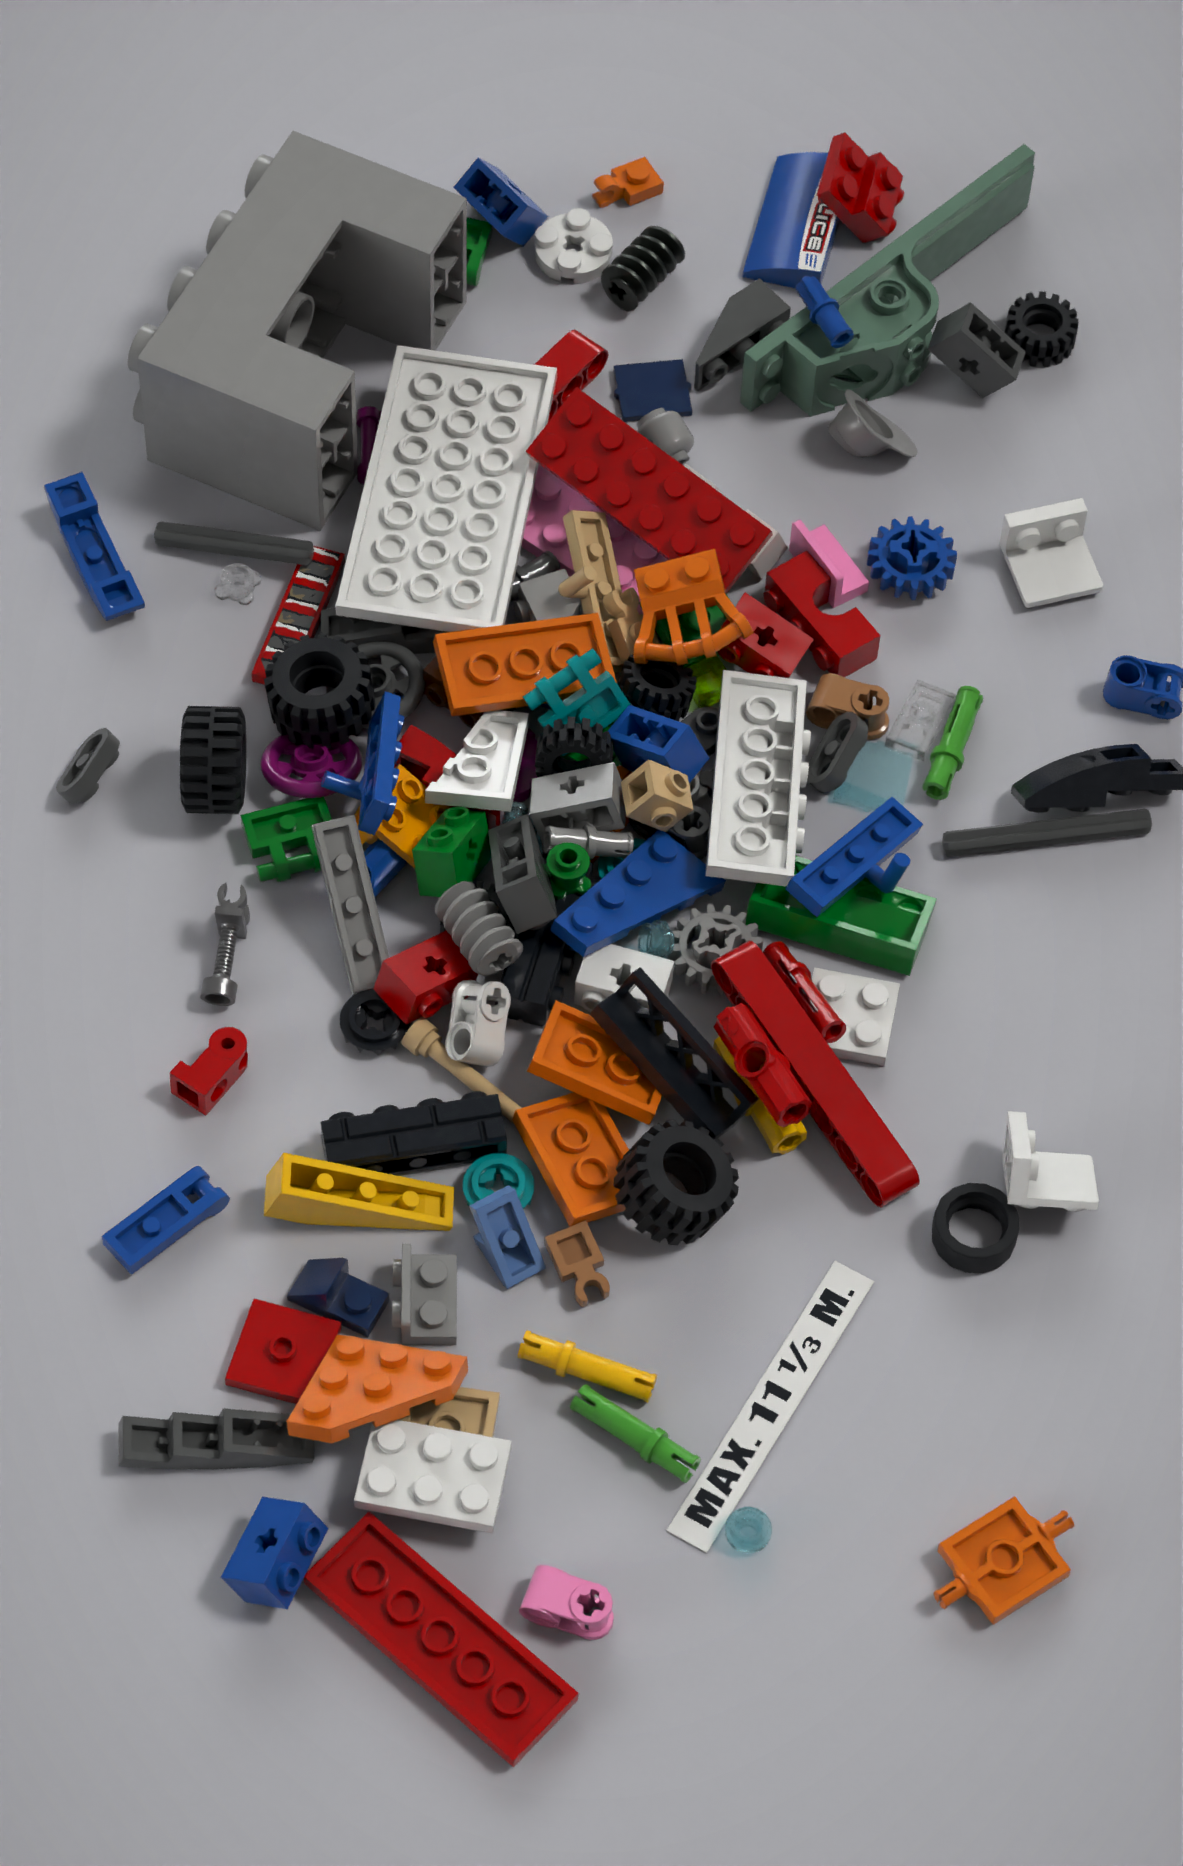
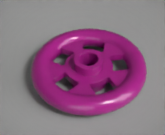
M287 734L278 736L265 748L260 766L265 780L276 790L299 798H320L337 793L321 787L322 780L320 778L323 777L325 771L356 780L361 772L363 759L359 747L350 738L349 742L340 745L339 741L331 743L332 748H326L321 743L314 742V749L304 745L303 741H300L297 745L290 742ZM339 753L344 755L345 760L333 762L331 755ZM282 754L292 756L290 763L278 760ZM294 773L296 776H298V777H300V778H303V779H302V780H296V779L290 778V777H288V776H289L290 774Z

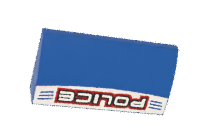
M799 152L777 156L744 266L743 278L753 280L760 278L763 282L796 289V285L801 282V278L804 276H815L820 284H822L840 221L817 196L828 156L827 152Z

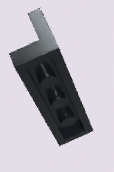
M641 967L632 972L614 994L597 1004L590 1013L595 1021L685 1121L693 1122V1126L697 1130L701 1126L709 1130V1136L715 1140L732 1129L759 1100ZM635 986L647 997L648 1008L642 1007L630 994ZM663 1021L669 1022L676 1029L678 1041L672 1040L664 1032ZM692 1054L699 1055L706 1063L708 1074L700 1072L694 1065ZM722 1087L729 1088L741 1102L736 1109L723 1097Z

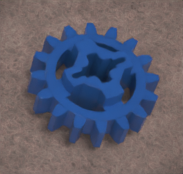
M908 516L905 525H901L897 519H892L890 530L880 526L877 537H871L867 555V566L871 567L870 577L871 579L881 578L880 589L882 591L889 587L895 588L894 597L899 598L903 592H909L911 600H916L918 592H923L926 597L931 598L934 587L943 591L946 589L947 579H953L957 559V551L952 550L954 540L952 537L942 539L944 528L939 526L934 530L930 529L928 519H925L921 525H916L912 516Z

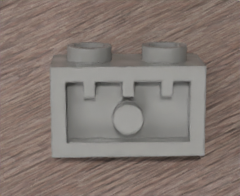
M402 1244V1259H393V1287H401V1300H392V1328H401L402 1345H457V1254H411V1244Z

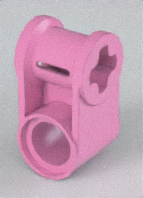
M547 1565L536 1566L519 1609L520 1614L525 1619L537 1625L556 1628L588 1640L603 1638L610 1632L614 1621L612 1612L613 1601L606 1587L599 1583H593L569 1575L560 1569ZM592 1607H598L600 1609L594 1610L591 1616H587L584 1614L589 1613L592 1610Z

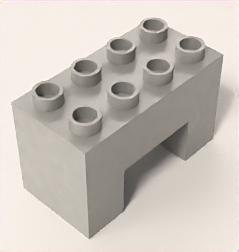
M292 131L274 158L262 154L255 160L245 183L244 194L246 200L237 213L223 210L215 218L207 238V257L198 270L185 266L178 272L168 295V314L159 327L144 324L139 329L129 350L128 368L139 373L140 389L133 407V418L135 421L144 424L148 461L321 531L357 475L358 467L355 371L326 360L324 357L345 324L400 346L436 351L466 304L467 198Z

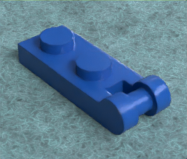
M201 1166L193 1167L102 1235L103 1245L132 1275L207 1217L220 1213L228 1205L230 1197L221 1187H213L209 1182L210 1176ZM196 1194L200 1199L192 1204L187 1196Z

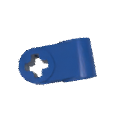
M1129 655L1117 657L1110 666L1103 687V697L1110 706L1117 709L1144 713L1159 719L1176 718L1182 712L1180 693L1181 688H1183V669L1174 664H1162ZM1168 676L1171 677V682H1167ZM1161 701H1165L1163 707L1160 705Z

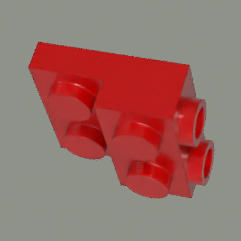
M843 132L832 138L817 196L862 243H866L880 237H886L895 229L897 222L893 218L895 206L904 197V191L900 188L903 175L881 152L867 156L863 149L846 132Z

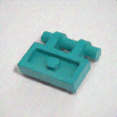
M593 648L580 657L574 655L568 659L566 667L549 679L544 676L535 682L536 688L523 696L524 701L532 711L544 702L550 707L551 710L537 719L543 728L547 724L553 727L554 720L560 718L564 724H567L568 717H575V723L581 724L582 719L587 718L590 719V727L599 723L603 726L602 729L618 719L628 705H630L608 671L593 679L589 671L602 663V660ZM578 680L582 688L562 701L557 693Z

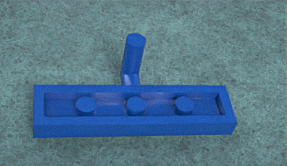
M387 691L384 692L369 721L364 775L360 782L329 771H325L321 781V787L361 801L358 830L375 835L382 820H390L397 802V797L393 796L392 792L399 777V769L394 768V765L399 758L402 748V742L397 741V738L403 727L404 716L399 714L401 697Z
M891 797L792 877L785 889L816 917L826 911L865 877L881 892L890 893L895 889L910 865V858L904 853H896L885 871L879 866L915 837L922 828L923 823L895 798Z

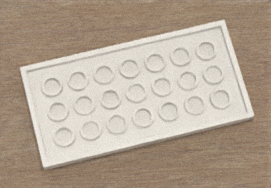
M397 345L335 605L337 616L446 632L505 625L539 465L527 455L526 450L547 425L557 380V368Z

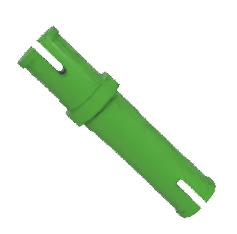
M962 686L958 689L940 743L931 752V767L922 786L930 798L936 800L946 799L949 795L955 773L962 769L965 759L963 751L971 734L978 710L983 702V696L979 695L980 691L975 687Z
M585 1384L579 1389L578 1393L582 1395L581 1397L593 1406L575 1396L570 1405L572 1411L581 1414L635 1449L647 1463L654 1462L680 1478L684 1483L691 1479L693 1474L690 1473V1469L676 1460L696 1471L701 1462V1457L692 1454L669 1439L668 1433L660 1427L655 1430L591 1389L589 1385Z

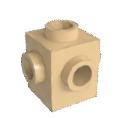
M648 759L621 781L626 817L667 832L694 810L688 775Z

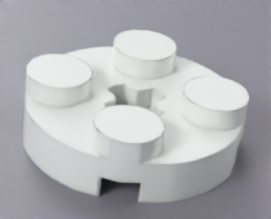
M575 208L568 213L552 217L537 228L535 232L536 263L544 274L554 280L561 281V277L574 278V283H586L600 277L602 271L610 264L613 251L612 235L601 221L590 217L589 212L585 209ZM576 244L581 246V251L577 252L574 249L566 250L567 245Z

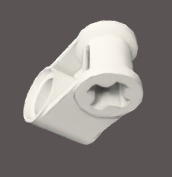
M463 980L457 984L452 995L450 1024L445 1040V1048L451 1059L486 1067L494 1066L500 1061L505 1048L504 1037L508 1011L511 1005L509 990L503 983L490 981L481 985L475 980ZM474 996L476 997V1001L465 1000L464 997ZM486 1000L498 1001V1004H486Z

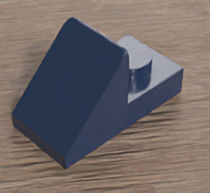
M345 1258L310 1259L287 1295V1300L325 1318L340 1321L342 1326L365 1337H369L389 1302V1293L349 1275L348 1260Z

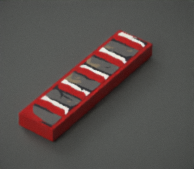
M313 546L314 555L311 564H297L252 670V682L265 685L266 667L268 664H273L272 656L276 651H285L284 645L290 641L294 643L300 642V637L309 635V638L315 637L321 622V610L327 608L344 567V553Z

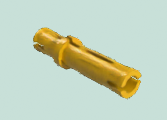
M526 1330L523 1336L524 1343L520 1345L517 1358L526 1359L555 1369V1375L565 1377L566 1374L642 1399L644 1402H649L652 1395L651 1390L654 1389L657 1380V1374H650L575 1348L576 1343L569 1340L563 1344Z

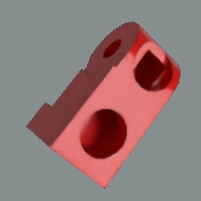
M234 1027L220 1028L212 1033L209 1039V1047L191 1066L180 1060L170 1071L171 1093L206 1116L248 1066L246 1036Z

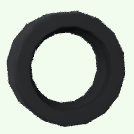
M966 1183L952 1188L940 1199L932 1223V1242L938 1255L949 1266L965 1273H985L998 1269L1010 1258L1019 1234V1214L1015 1205L1008 1204L1007 1195L1000 1189L985 1183ZM964 1209H980L992 1214L1000 1222L1002 1235L994 1245L985 1248L969 1247L960 1243L951 1235L949 1221L955 1212Z

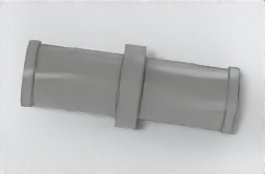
M584 825L582 829L546 826L545 833H549V835L543 834V850L545 853H549L553 847L561 843L580 845L587 851L590 860L595 856L625 859L633 852L634 840L631 832L597 831L595 826Z

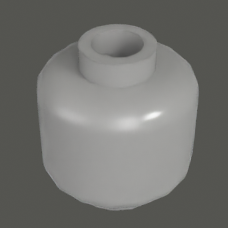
M658 408L646 414L637 422V432L645 438L653 440L656 446L682 465L689 460L687 453L694 445V437L679 413Z

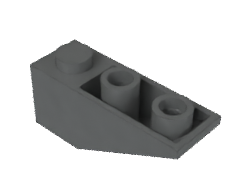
M760 278L728 299L696 361L694 388L697 391L710 383H717L728 371L741 363L744 364V354L748 349L790 319L791 307Z

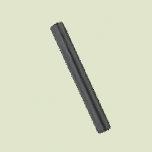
M1136 809L946 831L943 834L942 844L945 855L958 856L1148 834L1151 831L1152 818L1148 809Z

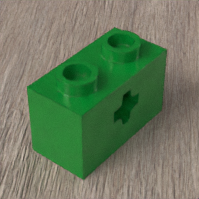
M466 807L445 809L412 849L420 896L441 897L446 890L462 881L473 882L490 861L492 856L485 811H471Z

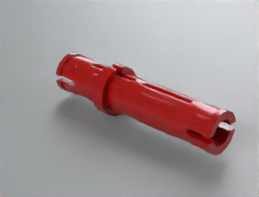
M776 941L769 944L763 951L764 955L827 1043L839 1040L846 1031V1024L838 1017L824 995L821 994L812 982L811 972L807 966L797 962L784 942Z

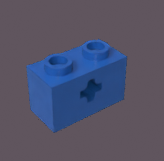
M479 157L453 187L461 196L467 198V201L503 237L523 247L535 234L537 228L549 217L498 167Z
M628 705L608 730L614 745L613 751L623 767L631 771H635L649 759L688 775L690 783L710 759L690 725L632 705Z
M262 1497L221 1578L246 1603L288 1609L329 1528L306 1503Z

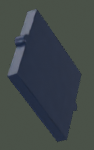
M683 359L614 365L613 371L616 383L614 398L619 399L622 421H639L646 414L658 408H664L665 411H675L681 417L692 416L689 395L692 385L690 382H687Z

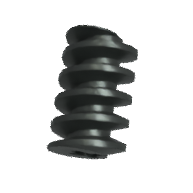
M646 227L640 236L636 237L631 245L627 246L621 255L617 256L611 265H608L602 271L601 282L607 296L619 308L625 311H634L638 306V302H643L648 296V292H653L657 287V283L663 282L667 277V273H672L676 268V264L682 263L685 259L683 244L675 235L662 227Z

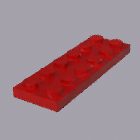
M578 387L573 390L526 450L530 458L666 559L672 560L715 549L726 594L773 535L769 528Z
M369 1511L303 1578L304 1584L513 1768L578 1701L579 1693Z

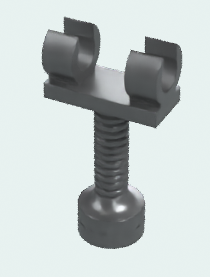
M227 883L221 885L217 892L219 906L215 908V918L220 938L213 976L204 978L200 998L209 1004L230 1006L236 1000L238 985L233 980H230L237 938L246 939V926L250 921L247 894L242 884L240 887V898L233 903H230V899L225 900L228 889Z

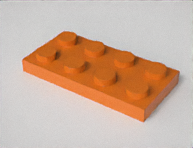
M598 613L435 634L433 640L451 716L528 706L523 696L536 688L535 682L544 676L549 679L567 666L566 661L574 655L580 657L592 648L602 660V663L589 671L593 679L608 671L616 681ZM576 680L557 694L563 701L581 689L582 686Z

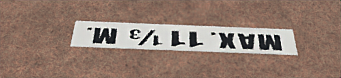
M834 1261L666 1531L706 1553L709 1551L875 1281Z

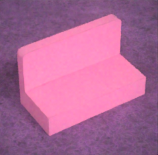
M800 519L792 523L789 551L795 557L807 550L830 576L831 584L828 602L832 608L868 592L869 581L825 524L809 531Z

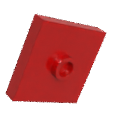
M254 1298L226 1373L225 1385L297 1404L336 1336L340 1335L342 1329L341 1322Z

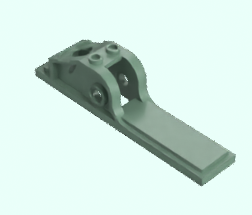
M1025 144L1021 145L826 291L830 298L836 299L839 304L838 311L853 330L854 337L848 344L840 348H833L820 326L812 323L810 320V311L806 306L748 349L744 354L740 403L752 412L761 404L770 403L781 391L809 416H815L834 411L836 406L846 404L847 400L844 393L847 389L852 390L862 399L867 398L868 401L893 395L905 385H912L928 366L932 354L928 347L932 338L931 330L937 319L939 296L930 281L1028 208L1035 168L1033 165L1035 152ZM832 376L847 378L856 382L843 381Z

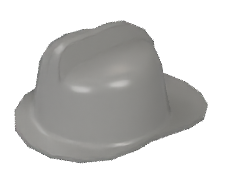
M849 389L845 390L844 394L847 403L830 423L828 430L829 434L847 452L859 457H873L891 447L908 457H915L918 451L915 444L897 425L872 409L858 394Z

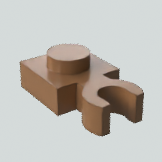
M586 1220L544 1237L545 1247L561 1282L572 1278L575 1279L574 1296L582 1308L587 1306L588 1303L587 1295L584 1292V1289L588 1286L599 1288L604 1299L609 1297L610 1285L607 1278L594 1270L604 1266V1258Z

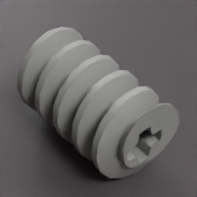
M462 881L453 885L441 895L435 905V914L443 922L447 932L452 935V940L460 947V952L468 960V964L473 971L483 976L493 975L512 965L523 952V945L518 939H514V931L510 926H506V919L502 914H498L496 904L493 901H489L490 895L488 892L481 888L475 889V885L472 882Z

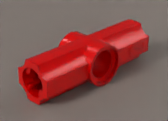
M740 1003L733 1007H726L716 1016L717 1021L713 1028L734 1058L736 1071L748 1079L779 1126L784 1128L791 1124H798L809 1115L808 1111L812 1102L790 1071L788 1058L776 1050L745 1004ZM766 1060L763 1067L759 1070L761 1064Z

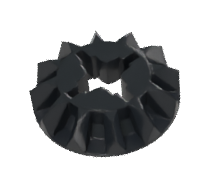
M374 989L362 991L352 996L345 1003L340 1014V1028L346 1043H352L360 1053L363 1050L374 1051L379 1055L382 1050L388 1048L396 1050L398 1043L403 1039L410 1026V1023L406 1025ZM366 1013L376 1021L384 1019V1032L378 1031L374 1026L366 1028Z

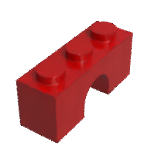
M806 550L766 573L765 592L763 593L764 600L769 609L778 613L782 618L814 639L808 649L812 652L813 658L820 669L847 677L877 660L881 635L856 607L840 615L825 614L818 609L828 603L831 578Z

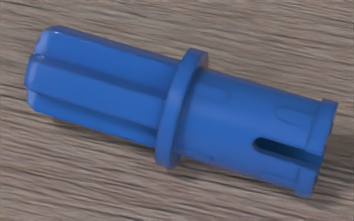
M804 276L801 278V282L796 285V291L809 309V318L812 323L820 326L833 348H840L848 344L854 337L853 330L838 311L839 304L836 299L828 296L815 276Z

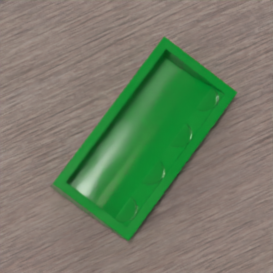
M795 855L794 876L813 860ZM865 877L826 911L816 917L785 889L786 886L756 884L749 900L745 925L756 923L758 930L910 976L937 900L935 897L898 886L890 893H883Z

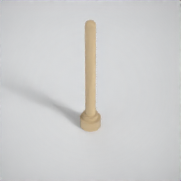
M422 1017L412 1024L405 1033L401 1043L415 1056L421 1054L425 1058L432 1057L474 1092L481 1091L487 1095L498 1094L502 1115L513 1123L512 1118L515 1110L522 1107L470 1065L451 1059L447 1054L445 1045L441 1043L442 1037L437 1034L438 1028L427 1019Z

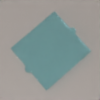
M881 740L876 743L866 741V744L858 752L849 768L845 782L835 789L833 802L861 807L865 812H870L871 810H876L889 798L893 797L904 806L915 750L885 745Z

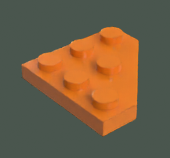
M337 1335L287 1419L288 1436L335 1443L349 1438L350 1429L372 1422L376 1428L409 1416V1408L432 1400L435 1406L451 1401L468 1373L467 1356L373 1341L355 1336Z

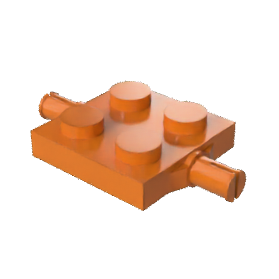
M1014 1496L939 1543L937 1551L953 1571L955 1579L933 1592L937 1603L940 1601V1607L946 1609L947 1606L967 1595L968 1598L978 1604L994 1625L1068 1578L1071 1569L1057 1552L1054 1539L1067 1530L1074 1528L1071 1516L1068 1517V1512L1062 1510L1059 1514L1042 1524L1039 1520L1029 1515Z

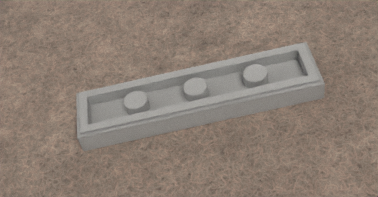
M355 815L311 825L352 996L374 988L382 962L389 958Z

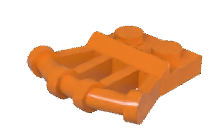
M715 549L634 569L643 611L639 637L634 645L635 663L647 664L648 660L677 662L679 666L687 664L690 658L705 655L706 659L717 656L716 652L739 637L746 639L753 634V629L745 616L736 609L726 596ZM717 605L730 624L712 635L707 608ZM696 611L701 638L684 643L678 615ZM667 618L672 645L652 644L657 620Z

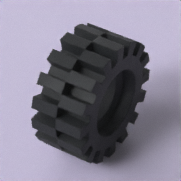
M1039 291L1038 298H1035L1033 292L1026 294L1025 301L1019 297L1015 300V305L1011 304L1004 333L1026 352L1023 362L1026 358L1030 359L1029 366L1036 367L1037 361H1042L1043 367H1050L1052 359L1056 365L1062 363L1063 356L1068 358L1071 355L1072 349H1074L1079 318L1076 319L1077 312L1075 308L1069 310V301L1065 299L1062 303H1059L1060 295L1053 293L1051 299L1046 298V292ZM1043 324L1054 329L1055 333L1040 335L1030 331L1027 326Z
M632 654L624 662L618 686L630 705L679 721L680 717L684 719L687 715L696 689L697 679L696 676H692L693 671L690 667L683 669L684 664L678 666L677 662L648 660L647 664H639L634 662V654Z
M568 717L567 724H564L561 718L554 720V726L551 727L547 724L543 728V734L540 733L537 739L535 759L537 777L613 762L614 745L613 741H611V735L608 731L602 733L603 726L599 723L590 727V719L583 718L581 724L575 723V717ZM574 752L583 754L588 759L571 761L560 755Z

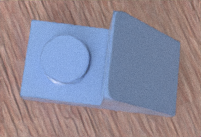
M508 1185L469 1206L480 1232L473 1236L475 1243L504 1287L508 1289L546 1269L514 1188Z

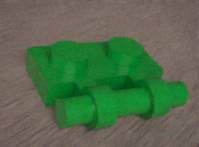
M324 797L305 798L240 815L241 825L252 858L270 855L272 861L256 866L260 882L272 879L282 882L291 879L292 874L314 869L315 873L322 871L311 825L332 820ZM307 845L309 853L286 858L284 851Z

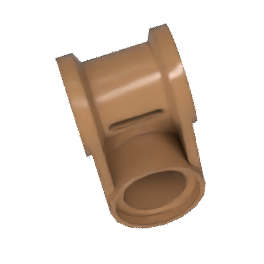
M828 673L820 677L807 708L806 716L816 726L828 729L830 724L839 715L845 712H853L864 722L865 719H868L867 739L873 740L885 735L889 728V717L886 713L889 708V696L883 688L877 685H869L846 679L838 674ZM873 696L876 697V705H873Z

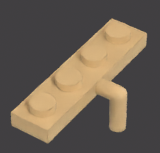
M571 510L563 516V522L574 574L564 580L559 585L558 590L563 597L580 598L583 614H599L614 672H621L624 663L621 662L608 624L614 621L615 617L606 610L603 602V597L613 590H617L620 600V594L622 593L605 512Z

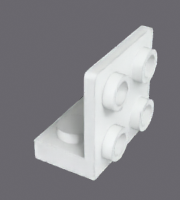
M1083 498L1004 515L999 545L1026 608L1102 591L1103 582L1083 537L1088 512Z
M1008 1111L1002 1153L1008 1204L1028 1209L1042 1206L1063 1208L1073 1212L1084 1209L1097 1210L1099 1197L1092 1156L1035 1151L1036 1134L1035 1130H1028L1026 1112Z

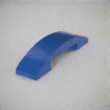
M83 472L45 484L44 490L64 542L87 591L104 619L109 621L145 608V602L130 571L125 570L98 513V503Z

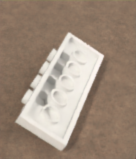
M723 670L705 876L778 886H787L791 878L794 877L795 854L802 853L805 828L797 827L798 820H804L807 795L799 794L800 787H806L809 763L801 761L802 755H808L811 730H804L806 680Z

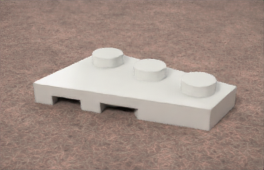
M501 710L484 712L464 738L463 748L455 758L450 757L445 763L443 774L438 781H432L426 788L425 803L511 812L529 727V713Z

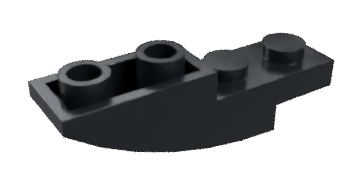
M1138 744L1113 745L1079 752L1051 762L1014 783L1011 794L1026 810L1031 812L1044 813L1048 812L1050 808H1066L1074 812H1087L1090 810V807H1105L1107 792L1119 796L1130 795L1132 791H1148L1156 795H1169L1172 793V790H1183V767L1175 759H1152Z

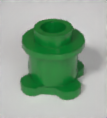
M561 843L549 851L545 867L554 898L563 899L566 895L574 893L585 894L591 888V880L585 875L590 867V857L587 851L574 843Z

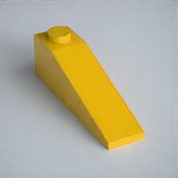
M283 1153L266 1175L264 1216L308 1225L450 1231L453 1227L454 1187Z

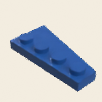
M658 830L553 921L550 930L582 957H585L626 937L630 930L643 924L647 927L660 921L662 915L676 908L681 911L693 905L695 900L706 894L712 896L722 891L726 880L705 876V863L669 834Z

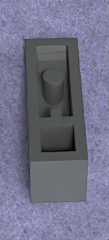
M526 814L488 830L496 893L517 934L526 930L540 929L551 920L557 918L553 890L529 815Z

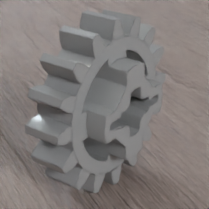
M708 904L706 913L701 914L699 910L692 908L690 921L682 917L678 919L677 930H672L670 933L669 945L671 946H669L668 958L674 961L673 972L675 975L686 973L685 985L687 987L698 982L701 983V993L706 994L710 986H716L719 995H724L712 973L711 962L749 940L757 944L761 950L763 949V938L757 937L758 925L756 923L745 925L747 915L745 912H741L734 917L730 915V905H726L721 913L715 911L713 904ZM695 936L696 941L692 942L691 949H687L689 941Z

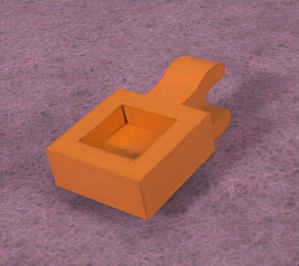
M642 157L611 169V175H602L596 178L594 184L599 191L593 193L592 197L599 207L609 206L622 198L631 206L662 194L664 182L646 157Z

